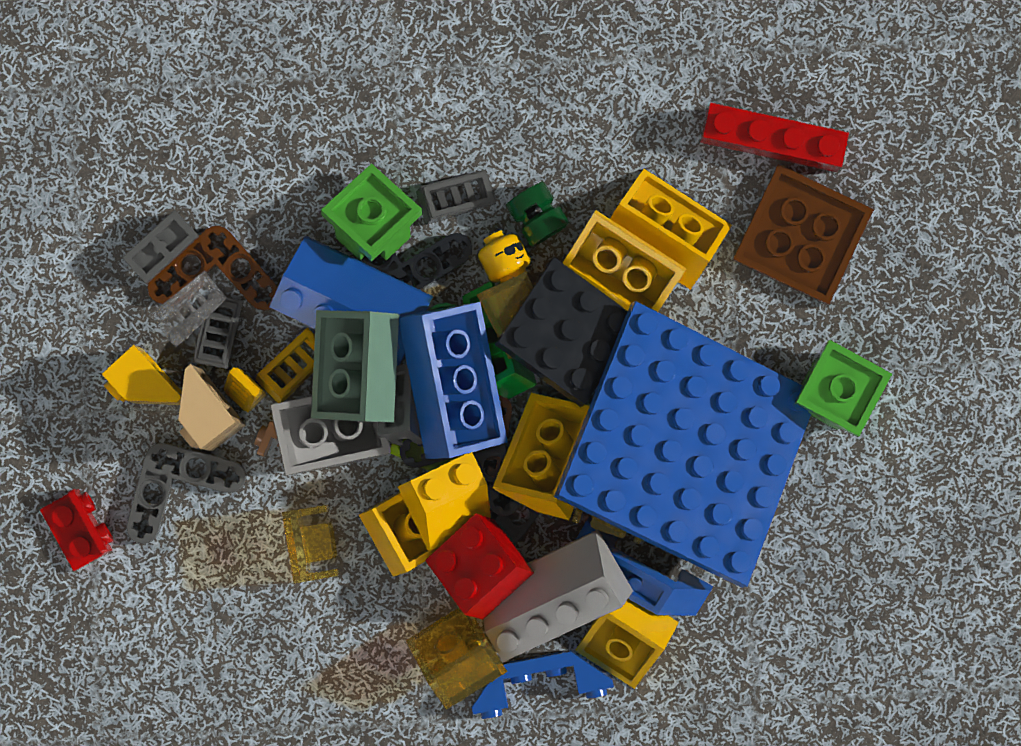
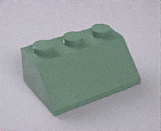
M316 310L311 418L394 422L399 314L371 311Z

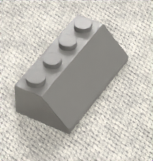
M597 529L528 562L534 574L483 619L484 630L502 662H505L622 608L633 590Z

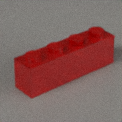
M710 102L706 112L700 143L838 172L843 165L849 132Z

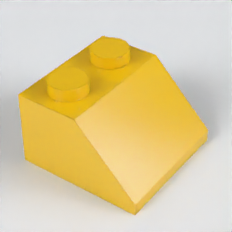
M133 345L102 373L108 381L104 384V387L117 401L163 405H180L181 389L146 351L138 346Z
M472 452L459 456L397 486L428 551L442 545L476 513L491 518L487 482Z
M400 492L359 514L393 577L406 573L422 564L440 547L438 546L430 551L427 550Z
M627 599L622 608L594 620L575 651L635 689L665 650L679 622L668 615H656Z

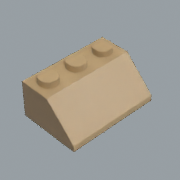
M192 364L185 368L178 418L183 428L179 432L192 448L214 451L245 427L246 424L203 369Z

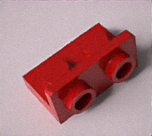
M72 489L65 496L41 508L40 511L73 571H77L113 551L109 543L114 540L107 526L104 523L98 525L92 512L96 510V507L87 492L81 494L79 489Z

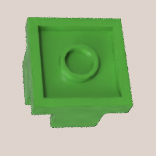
M371 163L321 209V215L334 227L336 239L359 260L366 256L373 261L379 254L387 260L410 239V226L422 215V208Z
M828 340L820 356L814 359L802 381L801 391L795 404L808 410L813 418L836 430L843 429L859 437L892 373L841 345Z

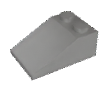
M312 396L270 405L285 476L370 460L391 453L389 441L378 436V422L311 418Z

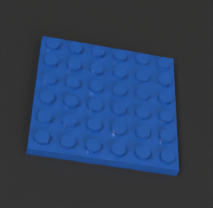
M635 301L629 306L554 497L741 588L748 587L811 416L808 410L795 404L802 385Z

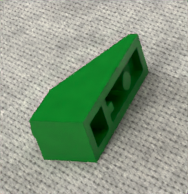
M490 281L463 295L464 304L481 302L498 394L510 399L536 386L537 383L533 372L494 345L511 320V316L495 283Z

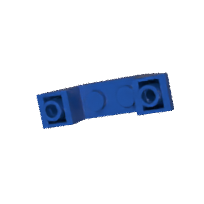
M588 517L576 539L598 529L633 590L628 598L629 600L656 615L696 616L711 592L712 585L683 569L675 581L615 548V543L620 534Z
M571 650L499 664L472 704L473 714L481 713L482 719L503 715L502 709L508 708L503 680L510 678L511 684L531 681V674L545 671L546 677L567 674L566 667L573 666L578 693H586L587 699L608 695L607 689L614 687L613 680Z

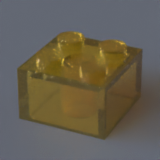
M459 607L406 640L427 683L446 710L508 672L477 618L464 615Z

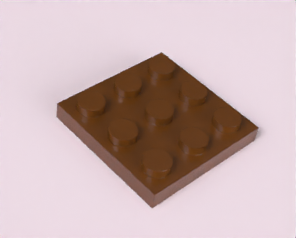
M778 164L732 261L828 306L874 209Z

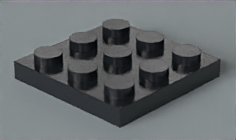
M554 257L548 262L494 345L579 407H582L587 403L600 382L627 310Z

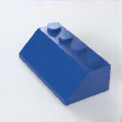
M305 236L282 276L269 307L315 329L316 310L371 311L399 314V317L427 311L434 296ZM398 326L397 366L401 365L406 358L400 326Z
M481 302L399 317V326L425 458H452L507 443Z

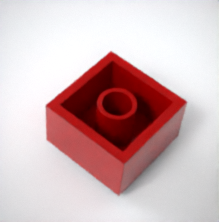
M477 513L425 560L463 614L482 620L534 574V571L494 519Z

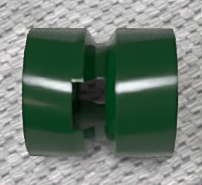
M544 181L523 191L505 205L514 221L523 223L521 232L531 248L544 242L570 224L560 206H553L551 204L554 197ZM539 206L543 212L532 217L529 211Z

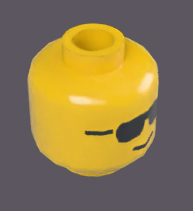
M501 230L483 239L486 246L480 249L478 259L490 281L501 282L502 286L527 274L525 268L530 263V257L518 235L508 234L504 236Z

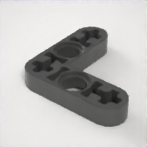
M158 443L151 446L144 458L127 522L128 536L133 541L142 544L152 542L157 538L174 479L222 492L234 493L242 489L246 483L247 474L241 464L169 444ZM162 449L167 450V457L178 460V453H184L185 456L182 458L179 466L180 474H174L173 471L176 469V466L164 464L162 470L158 469L157 462L152 460L153 455L160 454ZM193 458L202 459L206 465L204 475L197 479L190 477L186 470L188 462ZM212 462H218L219 465L216 470L228 472L230 467H234L235 474L240 476L239 482H232L230 487H226V480L214 477V484L208 483L207 480L212 474ZM151 483L158 484L163 492L161 500L155 504L148 503L143 496L144 488ZM139 504L147 509L159 510L157 517L153 514L149 515L148 525L153 527L152 533H145L143 538L139 537V530L134 529L135 522H142L145 512H138Z

